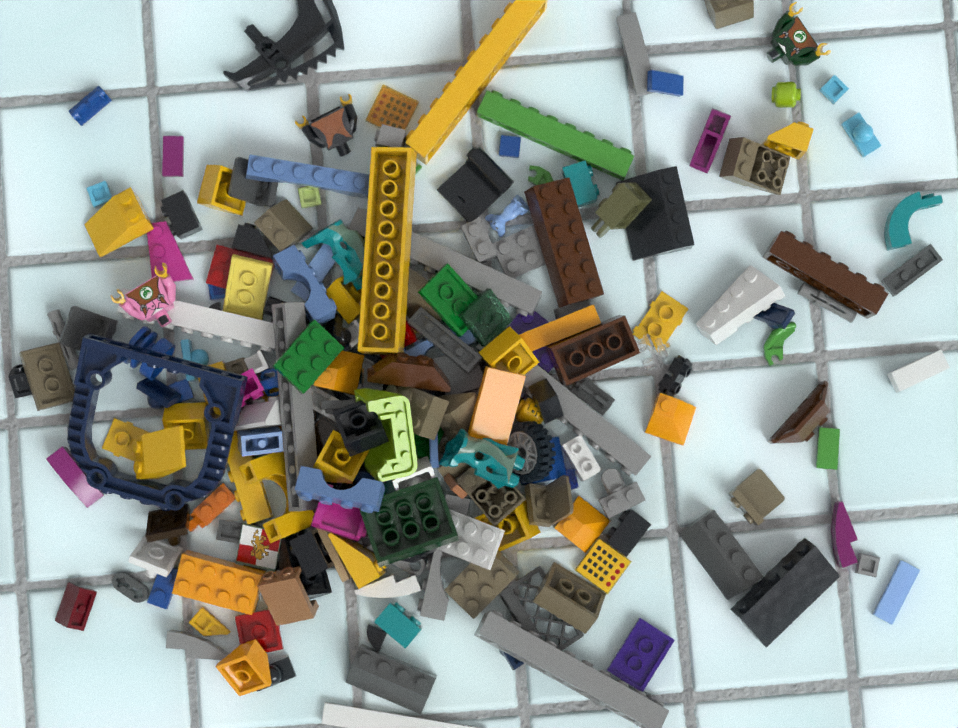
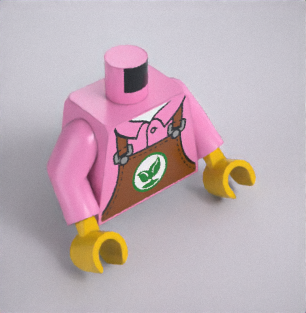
M162 263L163 271H159L155 265L156 276L125 294L126 298H124L120 289H116L120 297L114 298L110 295L112 301L117 304L119 303L130 316L141 321L147 320L151 322L157 319L161 327L170 324L172 320L167 312L174 308L173 302L176 300V285L170 274L167 273L166 263Z

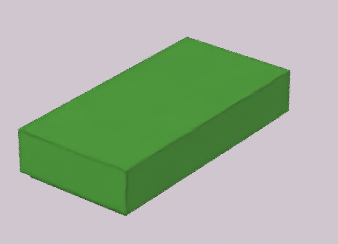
M818 428L816 468L837 470L840 429Z

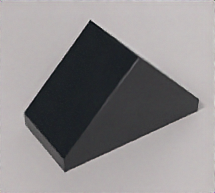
M547 378L528 386L544 424L564 416L558 395Z

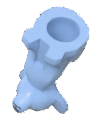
M516 195L500 215L489 214L485 219L490 222V227L498 232L499 237H503L506 232V222L515 219L518 215H524L529 211V207L521 196Z

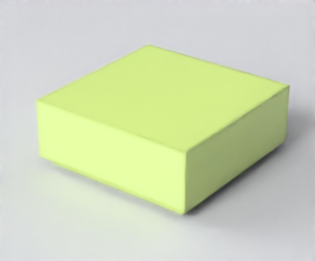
M310 186L298 188L302 209L322 205L319 188Z

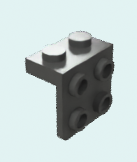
M236 157L228 195L257 206L273 207L279 182L245 179L248 159Z
M72 306L59 343L80 351L83 337L90 333L112 339L116 332L118 321L77 306Z

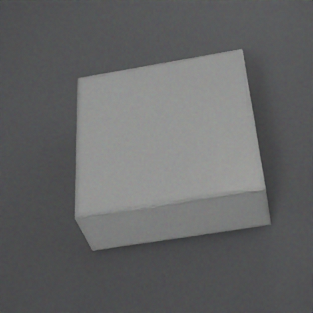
M859 553L855 573L877 577L880 557Z

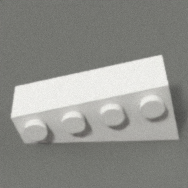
M749 265L696 323V326L703 336L717 345L735 333L745 322L749 323L762 310L766 311L771 307L772 303L777 300L780 301L786 296L780 285L752 265Z

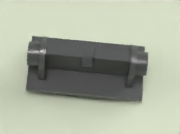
M586 377L579 380L571 390L573 394L602 416L615 401L614 398Z

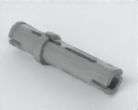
M806 283L801 285L797 293L812 301L813 305H819L850 323L854 321L857 315V311L824 294V291H817L806 285Z
M57 309L49 312L47 315L54 329L53 334L57 336L59 341L65 323L60 310ZM60 344L69 369H77L79 357L76 349Z

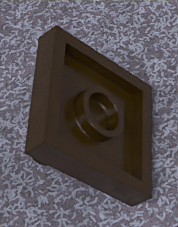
M185 504L179 510L166 511L159 509L149 511L145 534L147 542L168 539L170 546L180 544V536L187 535L189 531L191 511L189 504Z

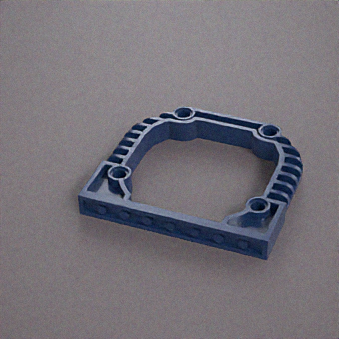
M90 333L82 339L74 380L76 388L67 428V441L71 455L78 462L80 469L87 474L86 480L88 484L93 488L101 490L102 493H114L120 495L123 499H135L141 504L156 505L166 511L179 510L187 502L197 500L209 494L222 480L227 466L235 425L238 424L248 377ZM127 358L147 363V366L152 368H166L170 373L178 374L180 372L201 378L199 387L204 392L209 403L204 410V415L211 422V430L204 463L198 477L194 481L177 479L165 485L148 479H136V476L119 472L112 460L97 454L92 442V425L99 391L111 382V370ZM96 374L101 376L102 382L97 380ZM214 407L220 409L221 415L214 412ZM97 472L102 475L103 479L97 476ZM174 494L179 495L181 501L176 500Z

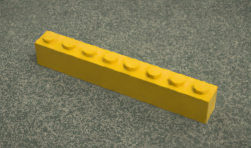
M223 361L207 365L227 371ZM203 394V395H204L205 402H206V404L208 405L209 403H208V401H207V398H206L205 394ZM214 407V412L221 415L220 409ZM234 431L227 461L230 467L228 476L231 483H235L237 489L234 490V495L237 502H241L243 509L240 510L243 522L247 521V524H253L274 516L263 481L261 480L246 486L238 467L254 460L255 456H242L238 451L237 431Z

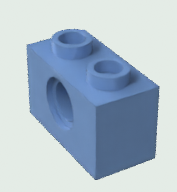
M278 426L237 431L238 451L242 456L284 452L282 431Z

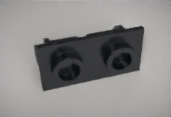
M680 355L674 358L668 368V371L673 373L671 377L665 373L658 384V391L663 394L666 393L671 397L679 393L682 387L681 383L692 371L693 364L689 359H685Z

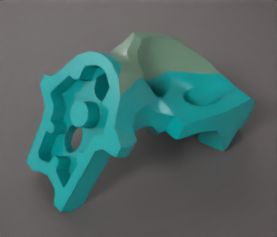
M339 219L301 243L306 249L319 243L329 245L332 248V258L343 270L344 284L352 282L356 290L362 288L365 243L358 231L348 229L342 220ZM340 242H343L347 249L341 247Z
M461 428L457 435L446 443L445 452L439 464L445 467H457L459 463L469 464L475 469L474 475L490 481L499 489L504 486L513 488L518 485L520 478L513 474L512 470L513 468L518 471L521 470L525 459L518 455V448L499 444L490 438L477 439L471 437ZM476 452L483 454L482 460L475 458ZM486 467L491 468V469H492V473H489V472L486 470Z

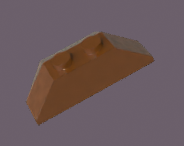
M403 352L391 353L367 369V382L450 392L451 389L446 375L432 358L425 355L409 356Z
M826 380L821 381L767 442L770 444L800 443L804 440L808 442L815 434L813 430L817 426L821 427L828 420L827 415L830 412L829 388Z

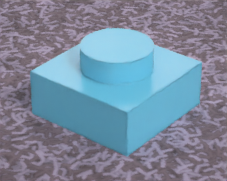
M834 75L819 91L834 105L849 88Z
M106 181L86 188L94 208L106 204L112 198Z

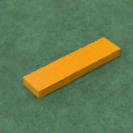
M593 304L519 334V336L531 351H535L599 325L601 321Z

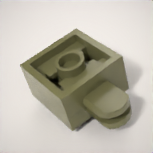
M618 183L612 189L613 193L609 198H604L599 203V209L595 213L600 218L591 227L593 232L597 231L596 235L599 238L603 237L610 229H626L650 203L652 199L637 183Z

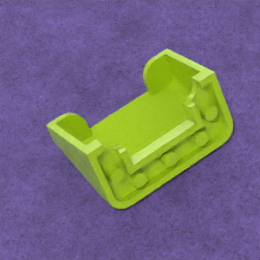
M371 388L354 390L356 402L362 400L366 404L368 412H375L378 415L389 440L385 444L369 449L364 460L365 469L377 481L381 482L414 474L418 463L409 400L399 393Z

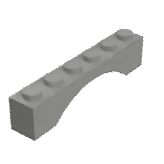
M446 494L445 500L448 508L467 516L470 499H461L458 496ZM436 549L433 552V557L428 558L426 570H430L429 576L423 580L422 590L425 591L424 599H419L417 610L421 611L420 616L444 621L449 598L444 591L441 580L440 565L443 551Z

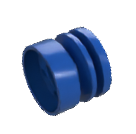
M147 326L142 327L128 343L171 356L175 350V345L165 338H161L156 342L158 333H151V329ZM130 358L123 361L125 364L130 363V367L133 369L141 364L139 373L149 380H154L164 369L162 367L152 368L147 366V363Z

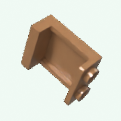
M300 566L294 568L287 567L275 572L268 571L263 574L258 584V588L276 626L313 619L319 605L317 601L309 600L299 578L302 571Z

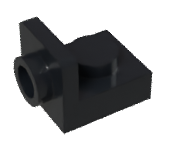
M23 364L14 366L8 377L15 398L32 395Z

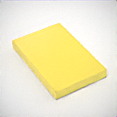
M233 254L222 311L263 320V310L266 305L273 263Z

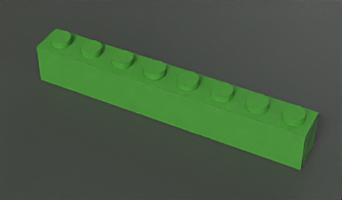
M486 91L478 108L477 117L578 162L586 160L587 166L591 165L594 169L621 181L624 180L634 158L630 150L623 147L620 149L616 148L612 142L605 139L600 141L594 138L595 135L588 131L582 133L576 130V127L572 124L565 123L564 125L557 122L558 119L554 116L539 114L540 111L536 108L523 107L521 102L512 98L510 100L505 99L497 91Z

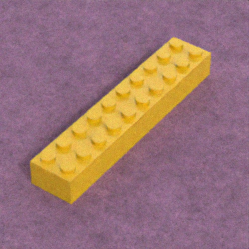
M515 0L513 3H508L503 11L505 13L501 19L497 18L494 21L489 35L485 34L481 38L479 48L476 51L472 50L465 66L461 65L454 74L456 77L452 83L448 82L444 86L442 96L439 99L436 97L433 100L428 114L424 113L417 123L419 125L415 131L411 130L405 137V140H407L405 142L406 147L412 148L417 153L418 160L425 165L428 164L545 12L548 0Z
M371 147L357 350L362 354L389 355L391 353H404L417 153L408 147Z

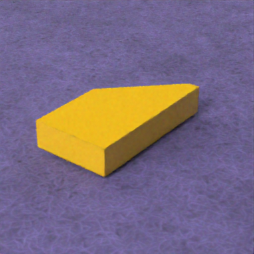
M201 607L188 622L203 636L228 635L231 633L225 625L204 607Z

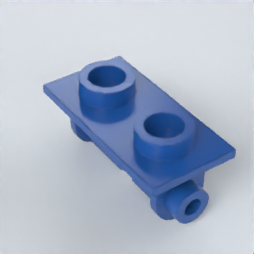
M97 86L72 107L69 113L83 126L112 100L100 86Z

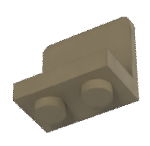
M761 469L754 471L728 493L731 496L730 501L737 509L740 507L745 513L743 517L750 525L758 526L765 521L764 517L785 500L783 494Z
M563 475L546 486L531 483L524 486L529 525L551 527L573 513L569 476Z

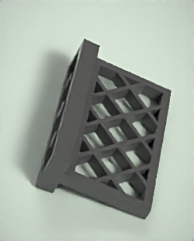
M538 566L504 588L498 595L514 620L522 625L521 628L523 630L536 632L543 641L544 639L541 635H544L545 642L549 637L559 639L558 649L562 651L582 638L584 634L580 630L575 629L576 636L571 639L564 638L565 626H573L565 621L552 620V613H550L549 619L538 617L540 610L538 605L535 616L526 613V602L534 603L533 600L527 599L529 587L539 588L538 586L530 585L532 576L537 572L542 579L546 576L541 566ZM518 585L526 586L524 598L516 597L512 589ZM538 619L549 621L546 633L538 632L536 628ZM552 622L562 624L560 636L549 634Z

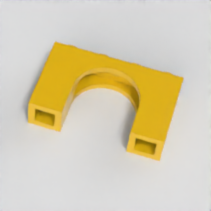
M284 452L270 453L238 467L246 486L261 480H271L277 483L285 493L287 504L283 515L262 524L270 543L311 527L314 516L313 510L289 511Z

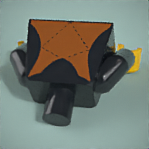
M348 94V101H343L342 96H340V106L310 121L303 115V124H298L295 120V124L299 129H302L309 142L319 148H327L328 151L336 147L340 157L351 152L347 141L354 138L353 133H355L358 117L350 94Z

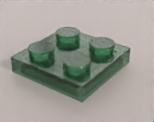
M489 288L483 291L459 314V317L483 347L488 345L513 321L507 310Z

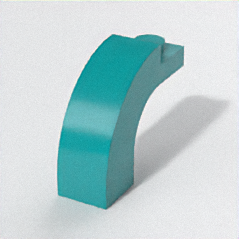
M917 192L900 201L891 210L884 228L887 251L912 244L908 229L912 214L919 210L939 206L943 203L941 195L934 196V193L922 196L921 199L920 192Z

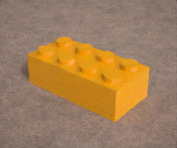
M186 550L181 555L172 594L252 615L256 611L260 596L258 584L266 571Z

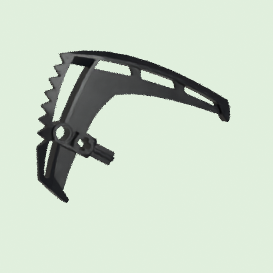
M297 0L300 13L290 30L276 43L268 36L264 37L254 24L248 25L244 32L254 42L255 49L260 56L235 73L223 71L224 76L238 87L250 92L274 87L278 79L286 83L289 76L297 80L299 72L307 75L308 68L317 70L318 62L327 64V55L336 57V50L344 51L345 49L342 27L333 1L322 0L331 18L325 25L314 0ZM328 32L330 33L334 41L332 46L313 59L291 69L290 63L318 43ZM265 48H268V49H271L272 51H271V52H268V51H265L264 49H265ZM280 61L286 62L283 68H277L276 65ZM273 73H276V74H277L275 77H273V78H271V79H269V80H267V81H264V82H261V83H258V84L249 86V85H251V84H253V83H256V82H258V81H260V80H262V79H264V78L270 76V75L273 74Z

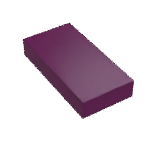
M163 136V177H184L183 136Z

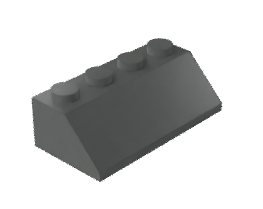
M715 510L708 511L678 533L727 600L747 590L763 578L761 572Z
M361 644L345 682L421 714L437 675Z

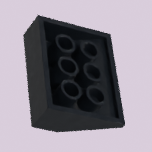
M677 166L656 170L615 183L616 185L618 183H637L652 199L626 227L633 261L691 249L695 245Z

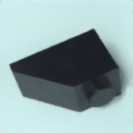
M250 223L238 224L232 248L273 260V254L261 232L256 229V225Z

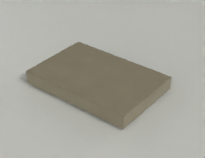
M59 342L19 353L37 411L73 402L75 388Z

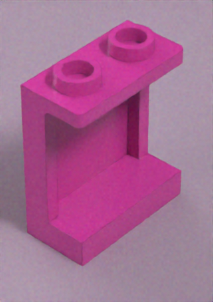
M318 501L310 526L355 541H359L361 536L365 537L367 530L359 508L352 507V509H346L341 507L340 504L332 503V505H326Z

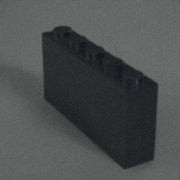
M804 538L753 586L743 598L737 601L730 610L753 636L767 648L840 575L819 549Z

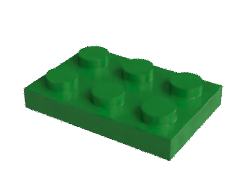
M448 263L418 291L458 337H461L488 309Z
M312 320L272 366L301 394H304L344 347L316 320Z

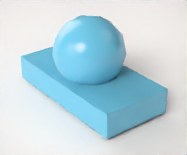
M860 112L841 124L863 158L882 146L874 135L873 128L866 123Z
M181 340L183 359L203 365L208 364L209 356L205 350L196 349L193 351L191 340ZM186 374L187 381H198V377Z

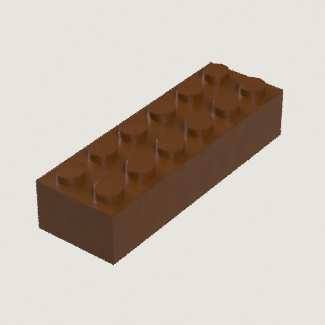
M570 178L536 185L524 191L558 307L561 308L604 295Z
M780 231L773 238L762 258L813 288L824 291L825 295L857 311L858 314L866 319L877 315L889 294L884 291L885 288L883 286L868 282L867 277L861 273L856 272L855 274L849 271V267L844 263L832 261V257L827 253L815 251L810 243L796 240V236L789 231Z

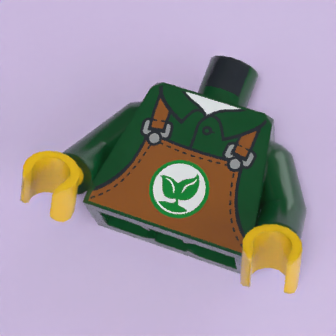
M797 2L790 5L789 11L784 13L772 32L773 39L771 40L773 49L766 53L771 63L781 58L785 65L791 63L794 66H806L819 59L820 55H829L831 53V50L825 53L822 50L828 43L817 45L799 17L796 16L794 18V15L803 11V7L798 12L794 10L793 7Z

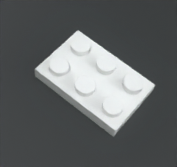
M449 509L459 540L437 549L491 570L505 530Z

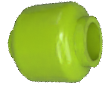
M777 82L775 87H772V103H775V106L778 108H793L796 105V101L801 99V89H797L795 82Z

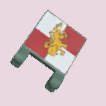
M243 523L235 564L248 565L266 569L267 572H275L281 539L270 543L264 527Z

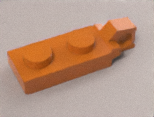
M224 483L190 514L193 518L189 521L190 532H193L198 526L201 528L208 526L236 500L234 493Z

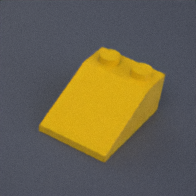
M131 187L113 196L84 224L100 258L154 229L139 197Z
M183 426L142 434L133 439L132 451L135 454L133 469L136 473V479H160L186 467Z
M526 500L495 526L505 530L498 548L499 551H503L541 533L538 526L529 525ZM484 514L474 518L494 526Z
M334 533L328 534L358 589L386 573L385 568L387 566L379 568L374 552L368 548H363V545L353 542L352 539Z

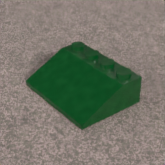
M438 477L383 495L379 512L366 513L360 510L379 568L459 540Z

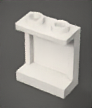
M581 435L561 446L580 481H585L601 471Z

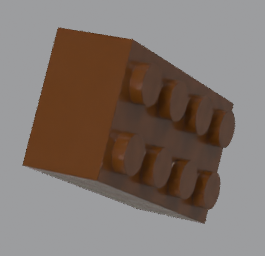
M617 315L601 322L599 325L546 346L559 381L565 386L640 353L625 315Z

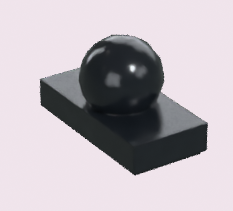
M337 312L335 318L325 325V330L344 347L350 343L351 333L347 328L342 327L343 317Z
M290 657L269 664L272 683L268 687L297 676Z

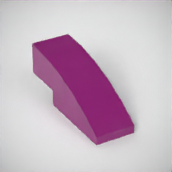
M715 108L711 109L689 164L690 167L705 173L709 172L731 118L730 114Z
M62 446L46 458L64 483L87 508L104 496L101 490L93 488L88 484L86 480L87 474L80 469L78 462L71 455L67 447Z
M837 501L834 503L832 513V545L838 567L845 568L858 563L851 546V542L858 539L843 501Z

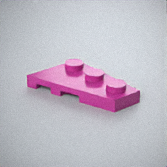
M166 221L152 223L154 229L147 232L152 278L156 276L155 265L159 271H163L162 263H166L167 273L170 274L174 282L194 280Z

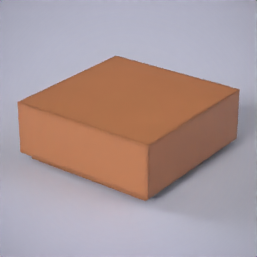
M448 473L443 477L450 489L461 499L468 495L451 474Z

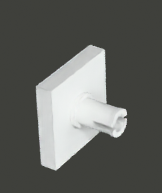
M144 535L131 553L128 562L146 569L145 575L149 578H155L157 574L167 577L182 555L183 548L177 545L170 546L169 542L164 540L147 542Z

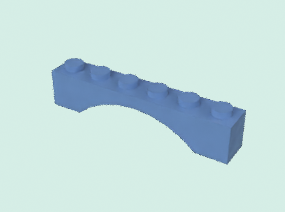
M249 154L245 179L304 185L361 198L368 196L369 174Z

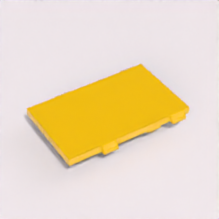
M661 291L655 302L652 301L650 304L651 308L638 327L635 326L633 329L635 337L658 352L665 349L666 342L676 327L681 325L683 322L682 318L688 311L687 307Z
M114 418L102 449L114 453V456H122L135 461V454L132 451L133 439L150 432L133 426L131 422L127 421L126 423Z

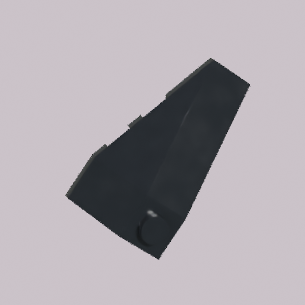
M303 530L281 539L279 549L280 570L287 567H299L300 563L297 557H294L290 551L291 545L289 541L305 534ZM326 570L308 579L300 573L299 578L309 600L332 593Z

